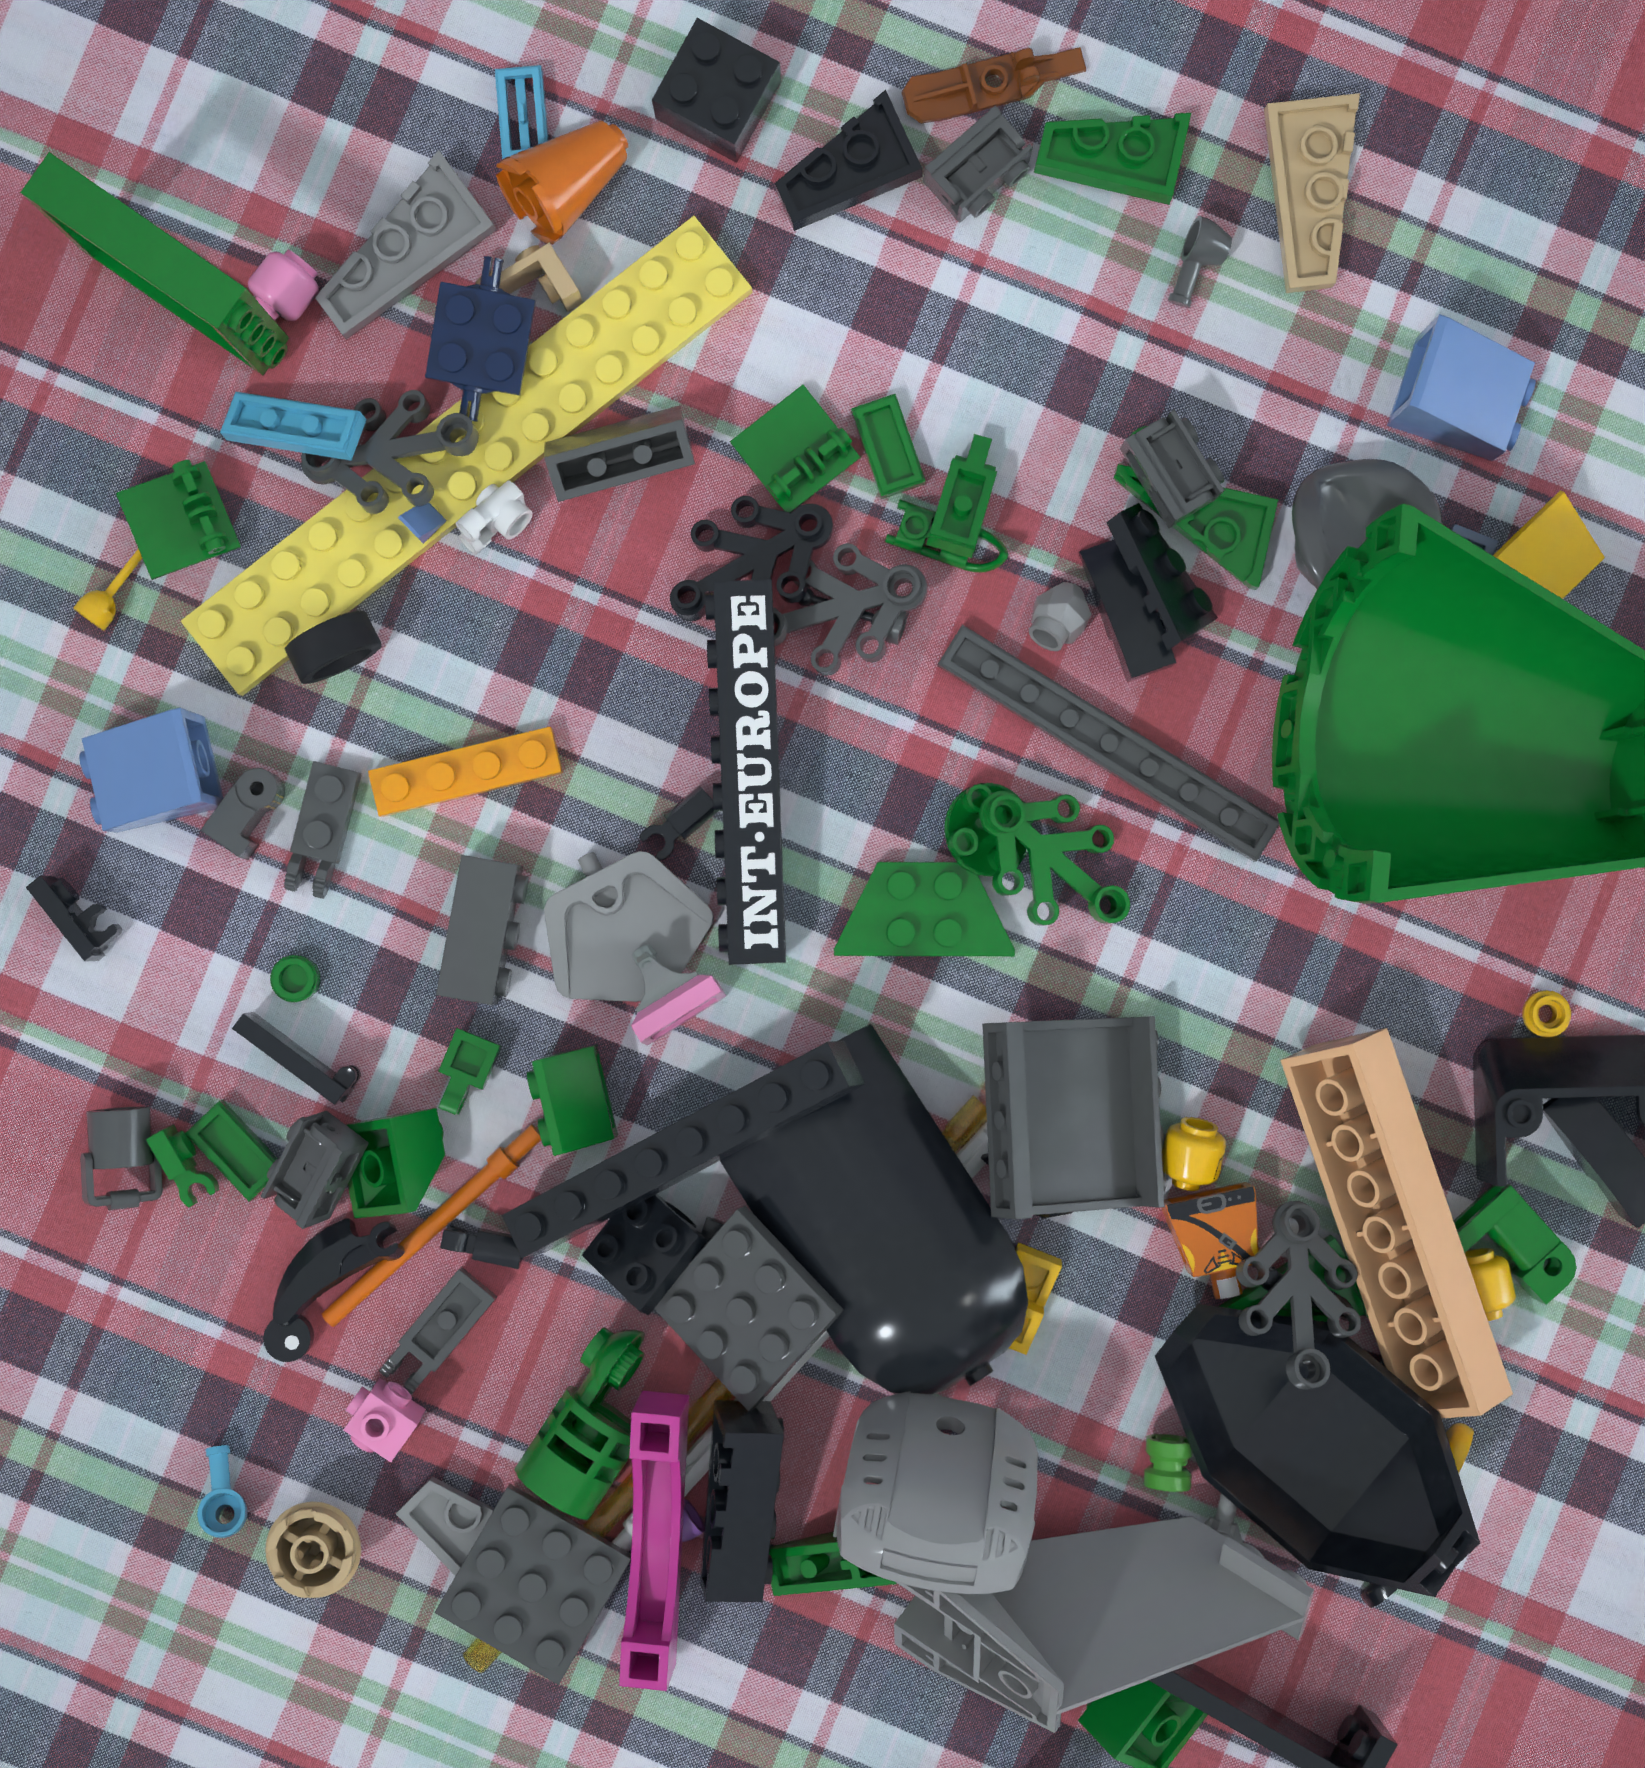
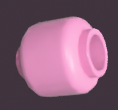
M289 249L284 254L271 252L249 278L248 288L274 321L279 316L288 321H296L319 292V286L314 280L318 273Z

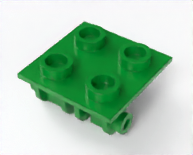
M804 385L797 388L730 441L731 445L785 512L790 513L861 458L852 447V440L843 428H837Z
M190 460L177 462L172 466L173 473L116 493L151 580L241 548L206 461L192 465Z

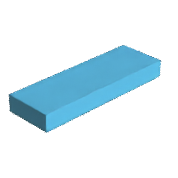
M235 392L220 433L227 441L352 461L367 419L361 411Z

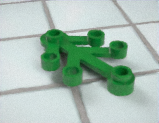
M997 791L991 793L983 800L979 810L982 827L987 833L994 836L996 841L998 870L992 878L994 890L1002 896L1018 894L1023 889L1024 876L1017 869L1016 839L1028 849L1033 900L1028 905L1027 916L1033 924L1037 926L1051 925L1058 919L1059 906L1053 898L1051 870L1088 901L1089 912L1096 921L1103 924L1122 921L1130 910V899L1127 893L1122 888L1114 885L1101 887L1062 853L1077 850H1087L1093 854L1107 852L1114 844L1112 830L1105 825H1095L1088 827L1085 831L1041 835L1027 822L1049 818L1058 824L1072 822L1078 817L1080 812L1077 799L1065 794L1056 796L1051 801L1023 803L1016 794L1010 791ZM1061 801L1066 802L1069 806V814L1066 818L1058 812V804ZM999 806L1003 807L1007 812L1005 823L998 822L995 817V811ZM1095 831H1099L1104 838L1103 845L1100 848L1095 846L1092 840ZM1005 873L1011 874L1014 878V886L1011 890L1003 886L1002 878ZM1102 897H1107L1111 903V908L1107 914L1103 913L1099 906ZM1041 903L1046 904L1049 909V915L1045 920H1042L1037 913V908Z

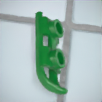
M901 499L897 509L905 511L897 536L887 534L885 540L888 544L976 573L997 569L1008 558V550L1003 542L982 528L978 537L987 541L999 551L998 558L988 563L967 562L968 557L942 549L941 552L924 547V541L929 537L932 527L931 521L934 520L936 512Z

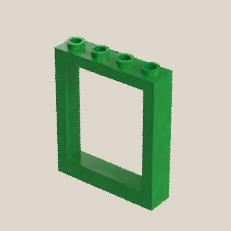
M48 152L20 193L80 250L262 376L269 367L273 369L282 361L288 347L286 343L289 337L247 288Z

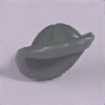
M1359 459L1333 463L1315 470L1301 482L1292 505L1295 561L1298 570L1308 582L1318 589L1326 574L1347 546L1359 548L1367 539L1365 537L1366 527L1385 512L1402 503L1414 506L1443 524L1441 510L1435 496L1412 472L1394 462L1386 460Z

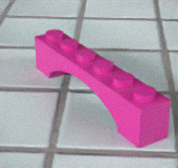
M642 1391L631 1413L629 1459H632L633 1530L624 1633L621 1640L619 1686L667 1691L676 1666L689 1395Z

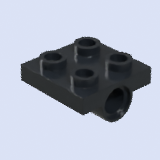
M656 1194L610 1218L583 1252L582 1256L639 1312L649 1316L704 1246L707 1239L695 1229L697 1227L696 1224L688 1216Z

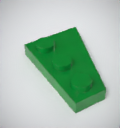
M1176 113L1174 118L1150 120V115L1133 116L1131 121L1107 123L1102 118L1046 122L1034 173L1170 205L1191 113Z

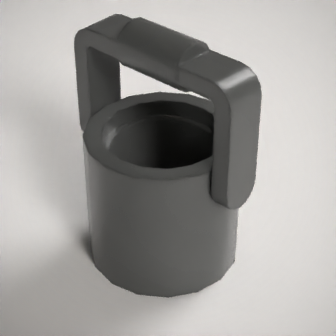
M120 1107L86 1111L88 1153H82L80 1157L82 1199L84 1203L95 1207L107 1206L110 1211L137 1208L140 1202L154 1201L160 1198L163 1191L162 1169L146 1141L147 1138L151 1137L150 1107ZM149 1165L150 1190L109 1191L106 1195L94 1196L93 1169H116Z

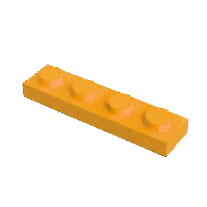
M552 727L533 730L368 771L379 817L398 814L563 773Z

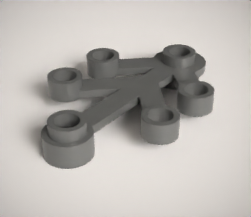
M410 390L400 397L398 407L387 419L385 411L375 399L366 398L357 403L354 410L361 411L364 417L368 412L376 410L375 414L366 420L363 431H377L365 444L356 447L352 461L302 453L301 465L304 474L312 482L328 484L335 481L355 495L358 503L367 513L378 514L389 503L387 492L378 482H366L349 467L368 464L400 487L402 493L412 505L423 506L433 498L434 488L425 475L412 473L394 459L444 450L454 456H466L475 450L479 434L468 416L461 413H453L440 421L435 432L397 438L410 422H422L430 413V404L420 391ZM420 402L418 408L408 411L412 404ZM466 435L462 440L455 442L460 436ZM330 459L326 465L322 466L325 461ZM424 485L422 491L412 494L416 486ZM378 493L374 501L367 502L371 494Z
M849 543L842 544L835 550L833 555V561L838 570L845 575L858 573L878 585L859 591L818 569L811 560L809 564L811 574L805 579L807 588L812 587L832 599L781 614L773 607L774 623L778 624V630L774 634L775 646H778L785 640L787 633L837 619L823 644L816 647L811 654V664L818 673L825 676L833 675L841 666L840 652L865 610L882 605L870 630L862 633L857 638L855 645L857 653L866 662L873 663L881 660L886 653L884 641L901 612L916 609L926 598L928 591L927 581L918 568L902 564L888 569L862 555L855 545ZM846 553L856 554V560L852 565H841V559ZM793 581L798 587L800 586L799 582ZM911 583L913 588L909 595L903 597L897 595L899 585ZM877 640L879 646L874 653L866 654L863 652L864 644L867 641ZM823 654H833L834 659L830 666H819V658Z
M1289 1201L1280 1205L1273 1215V1236L1255 1256L1246 1258L1238 1263L1236 1276L1238 1281L1245 1287L1251 1288L1265 1283L1269 1277V1268L1286 1250L1288 1270L1257 1305L1242 1310L1239 1315V1325L1242 1331L1250 1336H1257L1268 1332L1272 1326L1273 1317L1290 1299L1294 1354L1287 1361L1286 1373L1290 1382L1295 1387L1308 1390L1324 1385L1330 1376V1364L1327 1357L1314 1348L1311 1300L1328 1317L1327 1325L1329 1331L1338 1338L1353 1336L1358 1333L1361 1327L1359 1314L1354 1309L1346 1307L1309 1269L1308 1252L1325 1268L1324 1279L1332 1289L1342 1290L1353 1286L1358 1274L1354 1264L1349 1260L1342 1259L1318 1234L1320 1220L1316 1211L1304 1202ZM1290 1218L1295 1219L1298 1223L1299 1230L1297 1234L1290 1227ZM1249 1264L1254 1265L1258 1271L1256 1280H1253L1248 1275L1247 1268ZM1337 1267L1342 1268L1345 1272L1346 1279L1344 1283L1339 1281L1336 1276ZM1252 1312L1257 1313L1261 1319L1259 1329L1255 1328L1251 1323L1250 1317ZM1341 1314L1346 1316L1349 1321L1347 1331L1340 1326L1339 1318ZM1300 1362L1305 1363L1308 1367L1309 1374L1306 1379L1300 1374Z

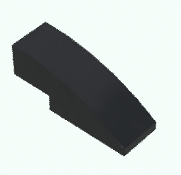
M1115 540L1079 551V556L1108 639L1113 641L1126 681L1129 682L1176 664L1172 648L1167 651L1161 635L1166 632L1158 612L1150 614L1144 603L1143 598L1147 595V587L1142 577H1138L1129 571Z
M1596 1097L1550 1098L1543 1104V1114L1586 1176L1598 1184L1618 1215L1635 1227L1640 1228L1645 1224V1157Z

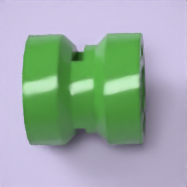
M1152 1434L1146 1436L1145 1451L1150 1456V1462L1154 1464L1144 1469V1486L1160 1491H1189L1191 1489L1192 1474L1183 1466L1188 1465V1459L1193 1456V1452L1187 1437L1171 1434Z

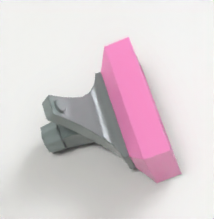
M650 944L641 946L632 954L636 965L642 973L645 991L642 1001L636 1008L638 1013L631 1027L640 1042L647 1046L726 997L720 984L712 975H699L696 971L692 973H677L661 965L655 957L656 951Z

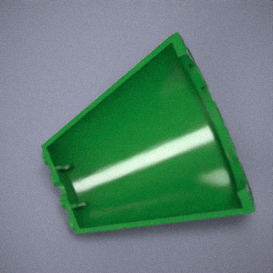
M1402 503L1371 522L1366 527L1365 537L1367 539L1359 548L1347 546L1317 589L1305 612L1292 645L1302 648L1295 674L1284 675L1280 686L1273 729L1272 781L1273 787L1283 789L1287 813H1277L1278 821L1285 843L1301 872L1314 886L1319 889L1329 890L1335 894V898L1370 904L1644 868L1645 650L1414 506Z

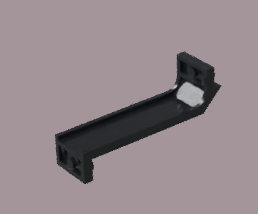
M1194 1663L1149 1680L1300 1768H1385L1398 1746L1378 1716L1360 1704L1354 1715L1346 1716L1341 1723L1337 1733L1338 1743L1335 1745Z

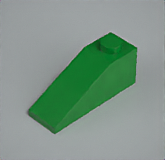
M834 1531L770 1546L769 1555L772 1556L773 1562L771 1587L774 1596L894 1585L897 1583L867 1572L845 1560L840 1555L837 1537H833Z

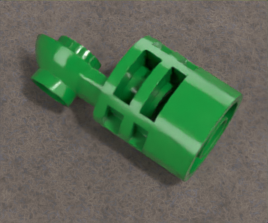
M603 1327L593 1337L580 1359V1362L590 1369L589 1373L579 1388L574 1386L566 1388L514 1469L518 1478L526 1487L541 1499L568 1515L584 1520L590 1519L630 1457L631 1420L604 1400L612 1388L620 1391L629 1382L641 1364L644 1352L639 1348L645 1336V1333L642 1331L623 1330L613 1333L606 1327Z

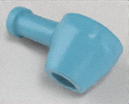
M228 1445L214 1446L206 1449V1457H209L211 1492L202 1499L197 1512L201 1528L207 1534L217 1538H226L236 1534L242 1529L247 1519L245 1500L239 1493L231 1490L228 1461L230 1446ZM226 1507H232L234 1518L231 1522L222 1524L219 1518L221 1511Z

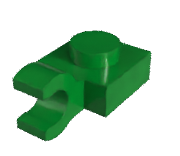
M456 1028L438 1071L451 1077L438 1108L454 1115H460L470 1085L484 1090L502 1046Z
M173 1124L146 1139L169 1181L172 1179L175 1181L179 1189L180 1199L185 1206L190 1208L198 1203L197 1198L192 1192L194 1183L203 1184L210 1196L219 1191L218 1181L212 1174L198 1171L194 1168L197 1165L193 1158L196 1155V1150L191 1139L184 1131L178 1132Z

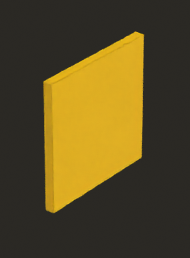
M1559 491L1493 555L1562 599L1605 558L1563 491Z

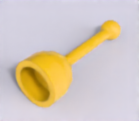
M139 549L136 550L105 591H90L83 595L73 607L75 611L103 631L113 621L116 613V603L113 599L114 594L143 559Z

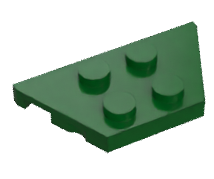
M877 862L834 947V956L1015 957V949L979 876L966 870L958 862Z

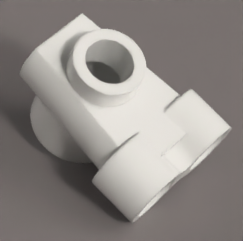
M508 480L501 487H497L495 484L486 487L476 500L477 507L475 509L471 508L456 522V526L461 532L459 535L461 542L469 551L477 555L492 541L491 538L497 532L501 533L508 540L518 536L529 524L533 513L525 505L522 491L513 482Z

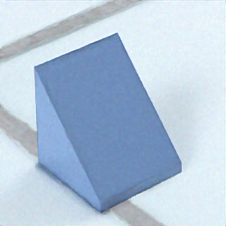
M429 502L423 506H415L398 517L423 544L447 521Z

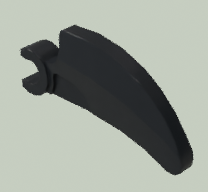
M345 1218L325 1228L309 1240L295 1255L279 1284L273 1307V1319L276 1324L284 1327L291 1325L318 1297L349 1276L378 1261L380 1262L384 1259L393 1261L400 1258L405 1253L403 1246L398 1243H394L387 1248L383 1246L385 1238L397 1231L396 1226L390 1222H381L371 1230L370 1235L359 1237L356 1232L355 1223L351 1219Z

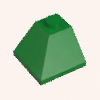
M437 1108L345 1124L369 1142L348 1182L354 1219L416 1211L445 1156L444 1132L439 1121Z
M1148 1680L1087 1703V1709L1078 1721L1115 1760L1133 1768H1167L1208 1714Z

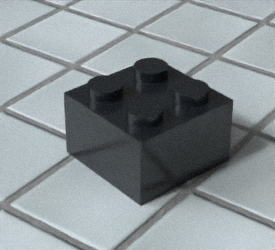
M696 18L652 98L655 119L737 163L781 83L780 62L707 22Z

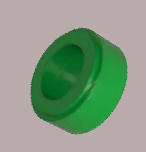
M290 955L280 959L274 965L270 975L273 991L278 997L288 1002H301L311 998L317 992L321 980L317 965L311 959L301 955Z

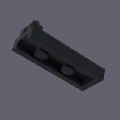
M255 1012L243 1013L232 1027L234 1031L334 1105H337L339 1101L343 1103L361 1077L360 1069L354 1065L342 1067L337 1073Z

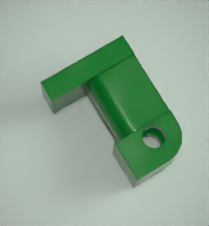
M1507 1184V1186L1492 1185L1453 1220L1464 1253L1486 1234L1515 1265L1510 1270L1512 1277L1533 1299L1545 1305L1567 1287L1575 1277L1577 1266L1571 1250L1556 1236L1510 1184ZM1546 1259H1548V1263L1544 1268V1262L1546 1261Z

